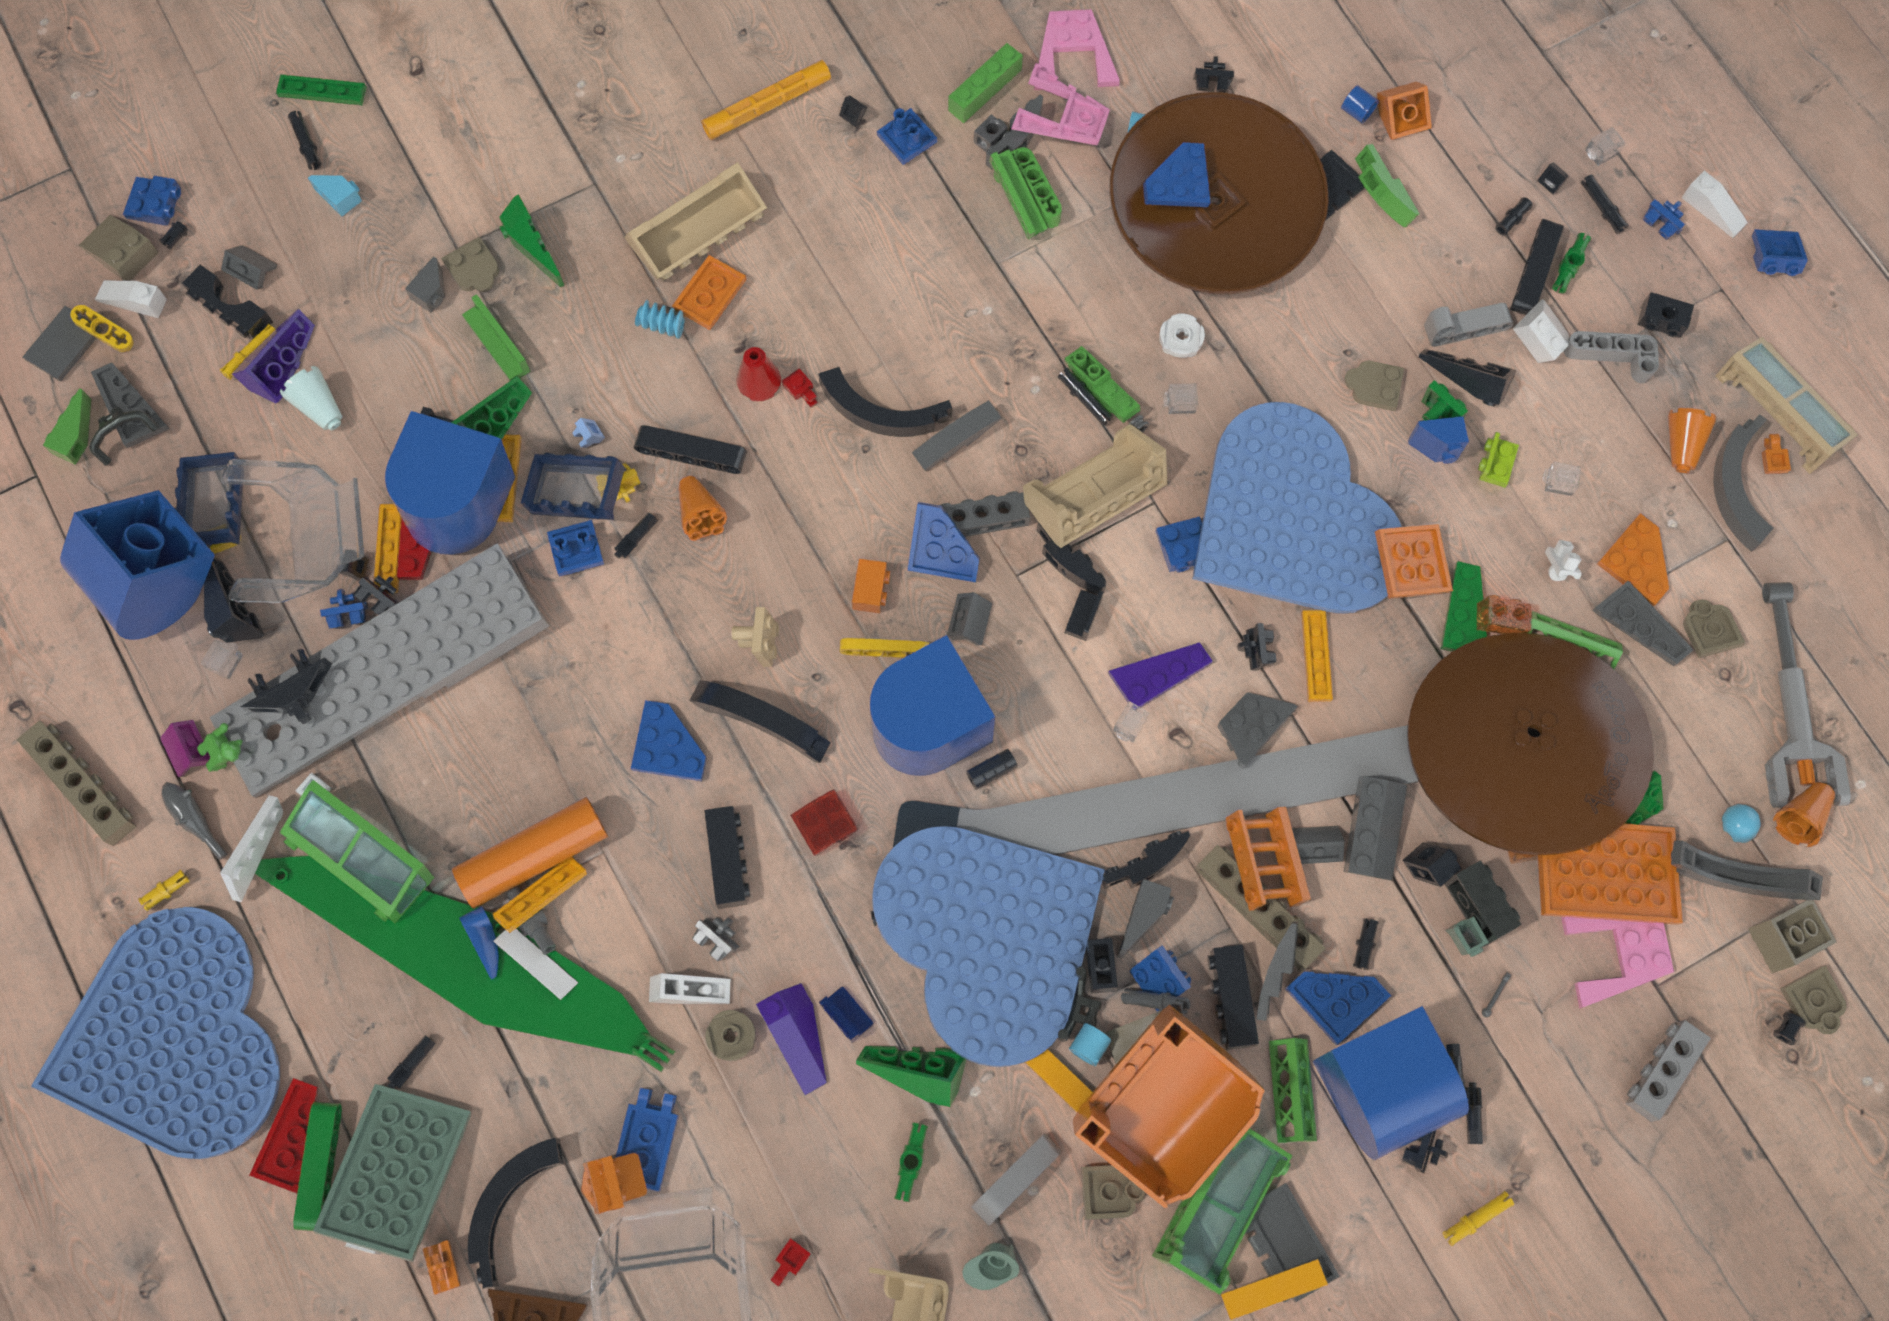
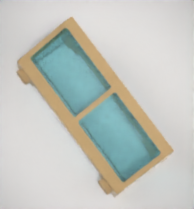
M1763 337L1734 354L1715 375L1722 384L1728 380L1734 381L1732 383L1734 387L1741 384L1803 448L1799 454L1801 456L1805 454L1806 463L1802 467L1809 474L1858 436L1853 427L1846 423L1774 349L1773 345Z

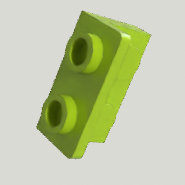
M1495 432L1493 437L1488 438L1485 443L1484 451H1487L1485 458L1482 457L1478 470L1481 471L1479 480L1506 488L1519 445L1499 439L1501 433Z

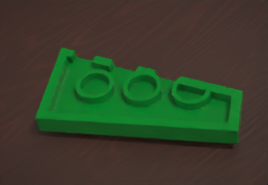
M1457 561L1455 564L1452 580L1453 591L1450 592L1440 649L1450 652L1472 641L1487 637L1481 567Z

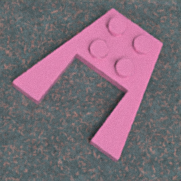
M1092 9L1050 11L1039 59V69L1047 74L1050 72L1055 74L1053 57L1055 52L1094 51L1098 87L1119 86V77ZM1034 86V90H1043Z
M1036 63L1028 84L1068 99L1060 123L1019 108L1011 129L1098 145L1110 109L1088 95L1086 98L1076 92L1077 88L1070 84L1066 86L1058 81V76L1052 72L1047 74L1039 69L1040 65Z
M1561 917L1565 935L1613 930L1622 978L1575 983L1579 1008L1586 1007L1674 972L1664 923Z

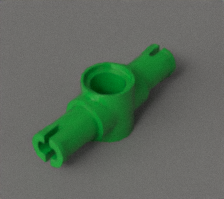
M1585 233L1577 235L1573 246L1568 249L1559 264V275L1552 286L1554 291H1557L1559 286L1561 287L1558 293L1563 294L1566 292L1571 279L1576 276L1585 261V250L1591 241L1589 235L1583 240Z
M912 1122L908 1145L904 1146L903 1154L900 1157L898 1171L900 1177L894 1199L901 1201L902 1193L905 1192L903 1201L909 1203L914 1180L918 1179L919 1171L922 1167V1158L925 1150L922 1147L928 1126L921 1124L920 1132L918 1133L919 1123ZM913 1155L918 1159V1166L915 1169H907L904 1166V1159L907 1156Z

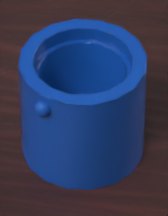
M1357 85L1347 95L1341 109L1363 124L1372 115L1379 100Z

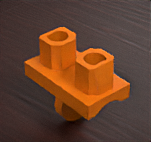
M450 1240L423 1248L434 1295L460 1287L461 1283Z

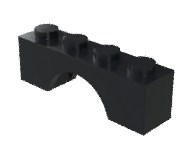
M201 264L182 282L187 290L185 294L194 302L199 300L203 303V308L209 313H217L219 315L218 318L227 326L232 324L236 327V332L243 338L248 336L253 339L268 324L271 325L273 323L267 312L250 300L237 305L222 302L223 284L215 274Z

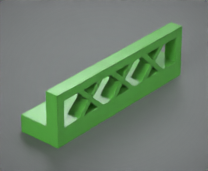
M1010 150L1000 154L997 152L991 154L989 162L1027 240L1048 229Z
M476 294L471 297L475 306L463 313L462 316L509 381L516 376L521 378L531 372L525 358L479 296Z
M1531 611L1528 618L1529 624L1525 633H1531L1534 628L1542 631L1545 636L1550 634L1553 635L1550 637L1561 638L1567 642L1575 643L1574 645L1579 647H1586L1590 653L1597 657L1603 655L1613 657L1609 665L1613 669H1615L1623 653L1622 644L1534 611Z
M1289 1038L1269 1041L1278 1143L1317 1141L1308 1039ZM1286 1045L1287 1056L1282 1061L1278 1057L1277 1046ZM1284 1069L1289 1073L1290 1079L1286 1086L1280 1081V1075ZM1286 1095L1292 1101V1106L1288 1112L1283 1108L1282 1103ZM1288 1121L1294 1125L1295 1136L1285 1137V1125Z

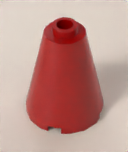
M751 347L743 355L736 383L743 396L745 395L752 401H765L772 398L778 388H780L781 374L776 365L761 348Z

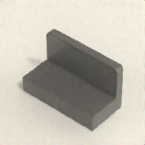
M240 245L225 250L221 270L258 290L263 288L266 272L275 270L277 264Z
M974 592L957 594L947 633L948 638L951 640L966 639L977 646L982 645L992 603Z
M1338 826L1292 828L1301 864L1343 862L1344 839Z

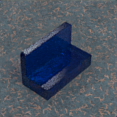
M840 987L830 997L825 996L819 1001L822 1009L851 1043L873 1026V1021L844 987Z

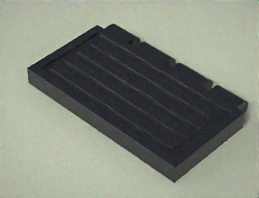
M1330 150L1320 159L1328 186L1326 220L1365 188L1359 179V174L1333 150Z

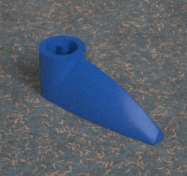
M481 906L459 919L492 980L497 976L498 947L494 942L496 937L492 925Z

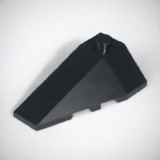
M1424 349L1419 354L1421 360L1475 398L1483 400L1482 403L1489 406L1499 405L1504 400L1516 373V370L1487 362V365H1478L1471 358L1455 360V356L1452 354Z
M214 557L204 582V618L208 626V633L213 638H219L226 643L262 638L264 632L257 616L253 612L249 614L244 605L247 603V600L234 588L236 582L224 562Z

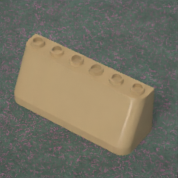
M737 162L721 172L716 178L657 216L628 232L624 238L657 280L661 278L664 281L674 275L672 270L679 266L683 269L691 264L690 258L696 254L700 258L709 252L710 249L708 247L713 243H716L718 246L728 239L726 235L734 231L737 234L746 228L745 222L750 219L752 222H755L763 217L762 211L767 207Z

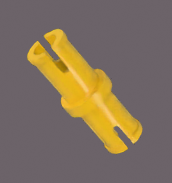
M180 869L164 882L159 881L156 884L157 887L141 898H138V901L141 905L144 904L143 908L146 911H149L165 898H171L173 892L189 883L190 880Z

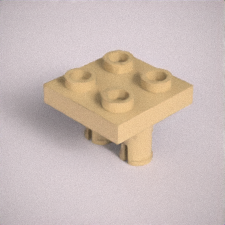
M756 607L754 625L733 626L732 639L738 640L740 648H752L751 653L763 667H772L773 659H776L777 656L775 637L779 635V625L765 607Z

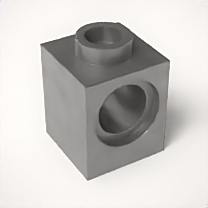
M991 114L974 130V143L986 152L992 144L996 145L1007 132L1005 122Z

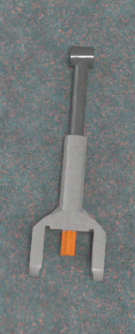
M1790 582L1765 583L1762 588V597L1766 604L1772 603L1782 665V670L1778 672V679L1788 737L1783 746L1765 764L1770 803L1773 808H1782L1787 804L1790 792L1785 764H1797L1800 785L1809 786L1815 783L1813 764H1819L1824 761L1827 784L1835 792L1834 805L1848 806L1851 793L1845 757L1831 746L1818 742L1813 736L1804 673L1801 668H1797L1787 603L1792 602L1794 597L1793 585Z

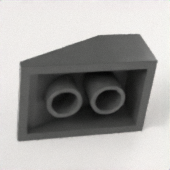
M1143 879L1138 888L1117 956L1118 958L1122 959L1161 919L1163 914H1168L1174 899L1173 896H1170L1172 888Z

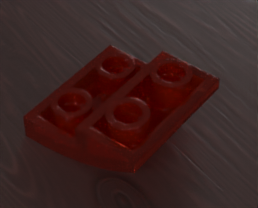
M835 789L816 798L790 815L814 856L820 855L836 843H841L859 830Z

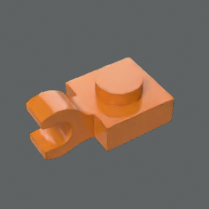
M1769 434V438L1764 439L1766 449L1762 452L1764 473H1788L1791 471L1788 449H1781L1779 434Z

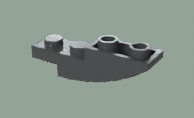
M1040 94L1035 99L1029 100L1023 110L1041 116L1043 96ZM1017 112L1010 119V131H1007L996 145L992 144L986 151V165L991 170L993 169L989 162L991 154L995 152L1000 154L1007 150L1011 152L1022 147L1026 148L1034 136L1033 133L1011 129Z

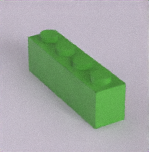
M1006 43L948 96V111L964 124L1022 70L1023 55Z

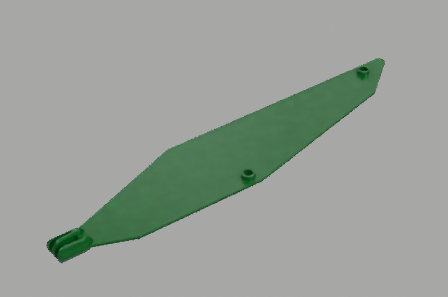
M309 855L261 859L255 875L481 1024L637 1056L661 1073L664 1067L646 1055L649 1053L665 1064H668L670 1059L653 1048V1044L672 1056L676 1052L650 1035L623 994L555 950L545 955L578 982L561 1000L498 945L497 976L491 980L459 919L475 910L470 905L424 890L396 923L392 922L389 918L385 922L374 913L377 909ZM346 864L342 865L343 869L390 905L394 902L404 883ZM285 874V877L279 880L280 875ZM413 886L408 888L396 908L398 912H400L419 888ZM484 910L497 938L500 935L498 931L502 926L494 919L492 912ZM529 935L525 936L530 942H532L537 948H539L534 938H530Z

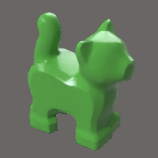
M222 723L212 733L207 734L204 742L197 747L200 755L204 756L206 752L210 755V760L206 763L209 772L225 769L228 761L234 762L239 758L243 741H228L225 735L228 730L227 723Z

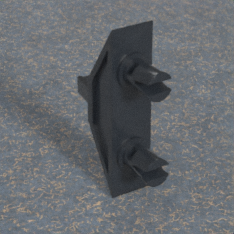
M298 649L297 652L300 660L294 654H290V658L294 662L298 673L271 689L268 688L263 675L260 673L255 674L257 683L248 678L247 681L256 697L240 706V708L248 713L295 715L298 722L305 724L312 720L306 708L310 706L309 703L312 702L333 663L326 658H322L311 665L304 649Z

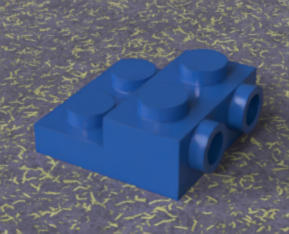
M136 176L123 212L124 217L130 220L168 226L170 219L174 216V207L177 199L181 196V187L175 179L153 176V179Z
M1754 229L1752 239L1756 251L1753 259L1757 271L1765 272L1768 275L1775 274L1776 272L1786 273L1789 276L1802 274L1808 259L1799 232Z
M1200 516L1156 528L1155 532L1169 572L1176 571L1180 573L1195 566L1202 528Z

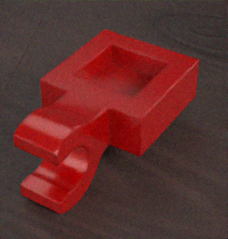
M800 368L782 380V385L795 400L802 397L810 408L818 403L815 399L817 396L811 390L814 388L813 383Z
M790 1238L775 1259L780 1264V1267L770 1280L780 1287L789 1272L795 1276L798 1274L811 1253Z

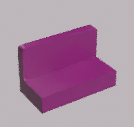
M193 719L173 722L162 734L161 741L178 777H183L191 767L206 765L210 760L208 752L203 756L200 755L197 749L199 744L204 741Z

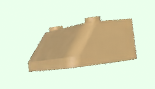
M869 1268V1273L886 1276L884 1281L885 1294L888 1298L895 1299L892 1321H944L949 1294L948 1285L945 1281L878 1268Z

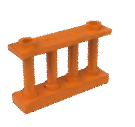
M1277 807L1266 814V818L1245 820L1242 810H1237L1226 817V827L1230 834L1244 889V897L1249 911H1254L1267 904L1266 899L1287 898L1289 907H1297L1311 900L1286 807ZM1268 828L1272 841L1251 843L1247 829ZM1275 851L1277 865H1256L1253 853ZM1281 874L1284 888L1263 890L1259 876Z

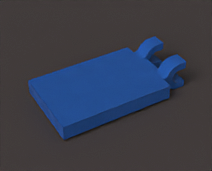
M640 1088L637 1104L628 1105L615 1158L637 1153L646 1188L661 1191L679 1115L672 1113L677 1096L664 1093L662 1107L649 1104L653 1090Z

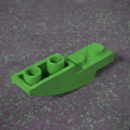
M1366 145L1355 158L1362 171L1359 179L1376 203L1402 227H1407L1419 215V212L1399 178H1392L1374 145Z
M1083 346L1065 358V362L1079 381H1083L1086 384L1085 387L1110 414L1113 413L1122 423L1141 411L1140 405L1111 378V373Z

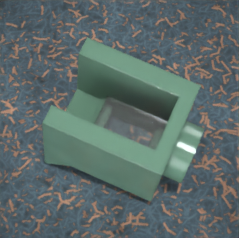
M1474 917L1465 918L1445 929L1461 955L1469 954L1470 957H1473L1484 951L1482 946L1489 943Z

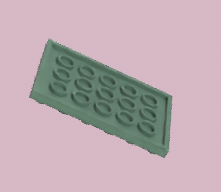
M375 1084L313 1232L413 1262L472 1113L465 1109Z

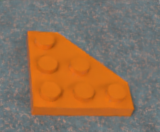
M1640 513L1600 559L1597 565L1620 583L1625 584L1629 581L1654 607L1669 590V583L1659 527Z

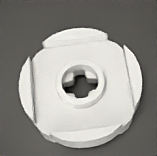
M1175 314L1171 316L1170 319L1162 324L1159 340L1163 352L1178 358L1195 356L1204 341L1205 332L1203 326H1200L1196 322L1197 319L1188 314ZM1184 332V336H1188V338L1181 340L1176 335Z

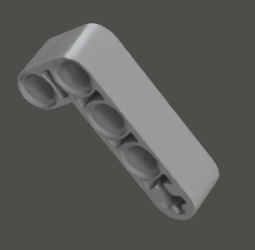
M1498 303L1451 314L1448 307H1440L1429 314L1424 327L1431 346L1436 347L1503 332L1510 329L1514 323L1507 304Z
M1577 331L1568 339L1569 346L1564 350V354L1570 359L1630 362L1631 376L1638 383L1648 382L1659 366L1658 344L1656 339L1650 335Z
M1044 1133L971 1208L990 1226L1062 1151Z

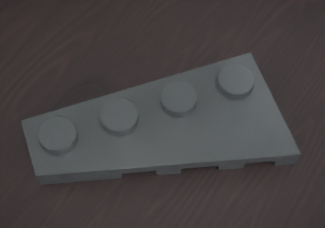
M112 362L91 371L109 413L115 407L121 408L124 413L143 411L159 425V428L154 432L140 420L124 422L117 427L120 438L127 449L170 429Z
M1629 581L1592 610L1672 666L1678 664L1693 651V648Z

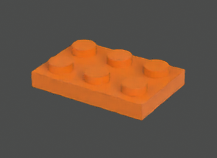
M708 255L672 307L677 312L683 310L685 317L711 330L747 280L746 275Z

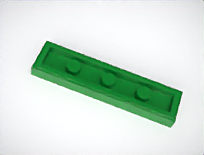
M280 74L276 94L278 97L362 106L366 85L360 82Z

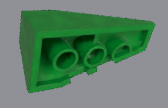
M519 194L514 196L499 216L502 223L499 229L505 239L509 237L516 249L560 288L563 287L564 283L549 251L545 250L546 247L539 232L536 231L528 210Z
M516 376L451 423L495 436L502 440L532 392Z
M865 1046L856 1059V1064L926 1102L951 1107L958 1094L967 1059L946 1048H935V1052L920 1051V1047H912V1051H898L896 1047Z

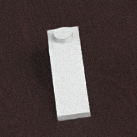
M1703 171L1693 181L1682 196L1683 200L1732 238L1748 223L1723 185L1706 171Z
M108 280L103 281L95 298L97 302L159 318L167 300L157 286L139 281Z
M660 973L650 977L649 1002L668 1004H730V979Z

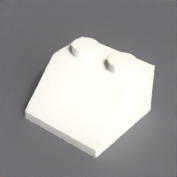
M1544 299L1513 328L1538 363L1555 360L1569 346V333Z

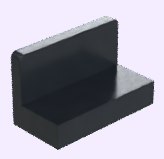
M1080 590L1067 623L1065 634L1084 641L1087 640L1104 591L1099 590L1098 595Z

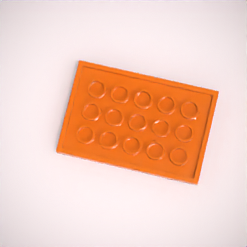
M1623 824L1610 836L1584 849L1556 855H1538L1541 915L1672 925L1682 924L1679 873L1676 872L1677 867L1671 865V852L1674 841H1676L1675 828Z

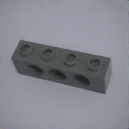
M1012 491L998 497L989 495L976 501L966 499L961 501V503L953 505L950 503L940 504L964 537L1029 526L1030 514L1024 502L1023 492ZM1000 508H1007L1010 512L1003 514L998 510ZM985 512L987 516L980 518L976 516V513ZM955 516H962L964 520L958 522L953 518Z

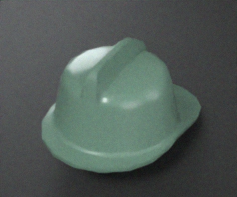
M990 1243L980 1255L969 1260L964 1265L962 1273L966 1283L979 1290H990L1017 1277L1020 1270L1015 1260L1013 1245H1004L1002 1243Z

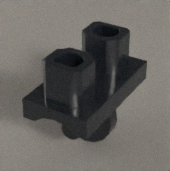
M1213 56L1212 62L1204 61V68L1195 69L1193 80H1196V90L1208 91L1209 81H1216V92L1227 93L1230 83L1234 78V71L1225 70L1226 63H1218V56Z
M378 575L374 581L381 585L380 587L366 576L362 577L358 582L360 585L355 591L354 596L363 603L371 594L379 599L371 608L376 614L379 615L398 604L395 599L384 591L387 590L392 595L397 591V589L390 585L394 580L393 577L389 576L387 580H384Z
M1257 623L1255 627L1246 630V634L1243 635L1244 642L1237 644L1238 651L1245 652V658L1249 659L1250 670L1257 671L1264 666H1271L1277 661L1276 653L1266 650V645L1273 642L1274 634L1273 630L1264 628V623Z
M1437 1130L1415 1140L1421 1142L1419 1151L1408 1147L1405 1149L1403 1161L1413 1166L1417 1172L1425 1174L1430 1154H1432L1430 1164L1436 1166L1439 1157L1446 1159L1448 1157V1152L1442 1150L1443 1140L1436 1139L1435 1146L1433 1147Z

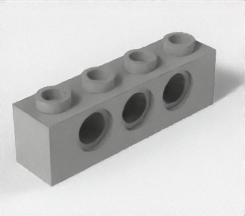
M1686 1020L1672 1023L1665 1033L1668 1037L1664 1043H1660L1653 1051L1655 1057L1651 1064L1647 1063L1640 1072L1641 1080L1638 1084L1635 1083L1627 1093L1629 1099L1626 1105L1650 1122L1658 1121L1662 1118L1711 1039ZM1676 1043L1682 1047V1055L1675 1051ZM1663 1063L1668 1065L1670 1069L1669 1075L1663 1072ZM1650 1084L1655 1085L1657 1088L1656 1096L1650 1093Z

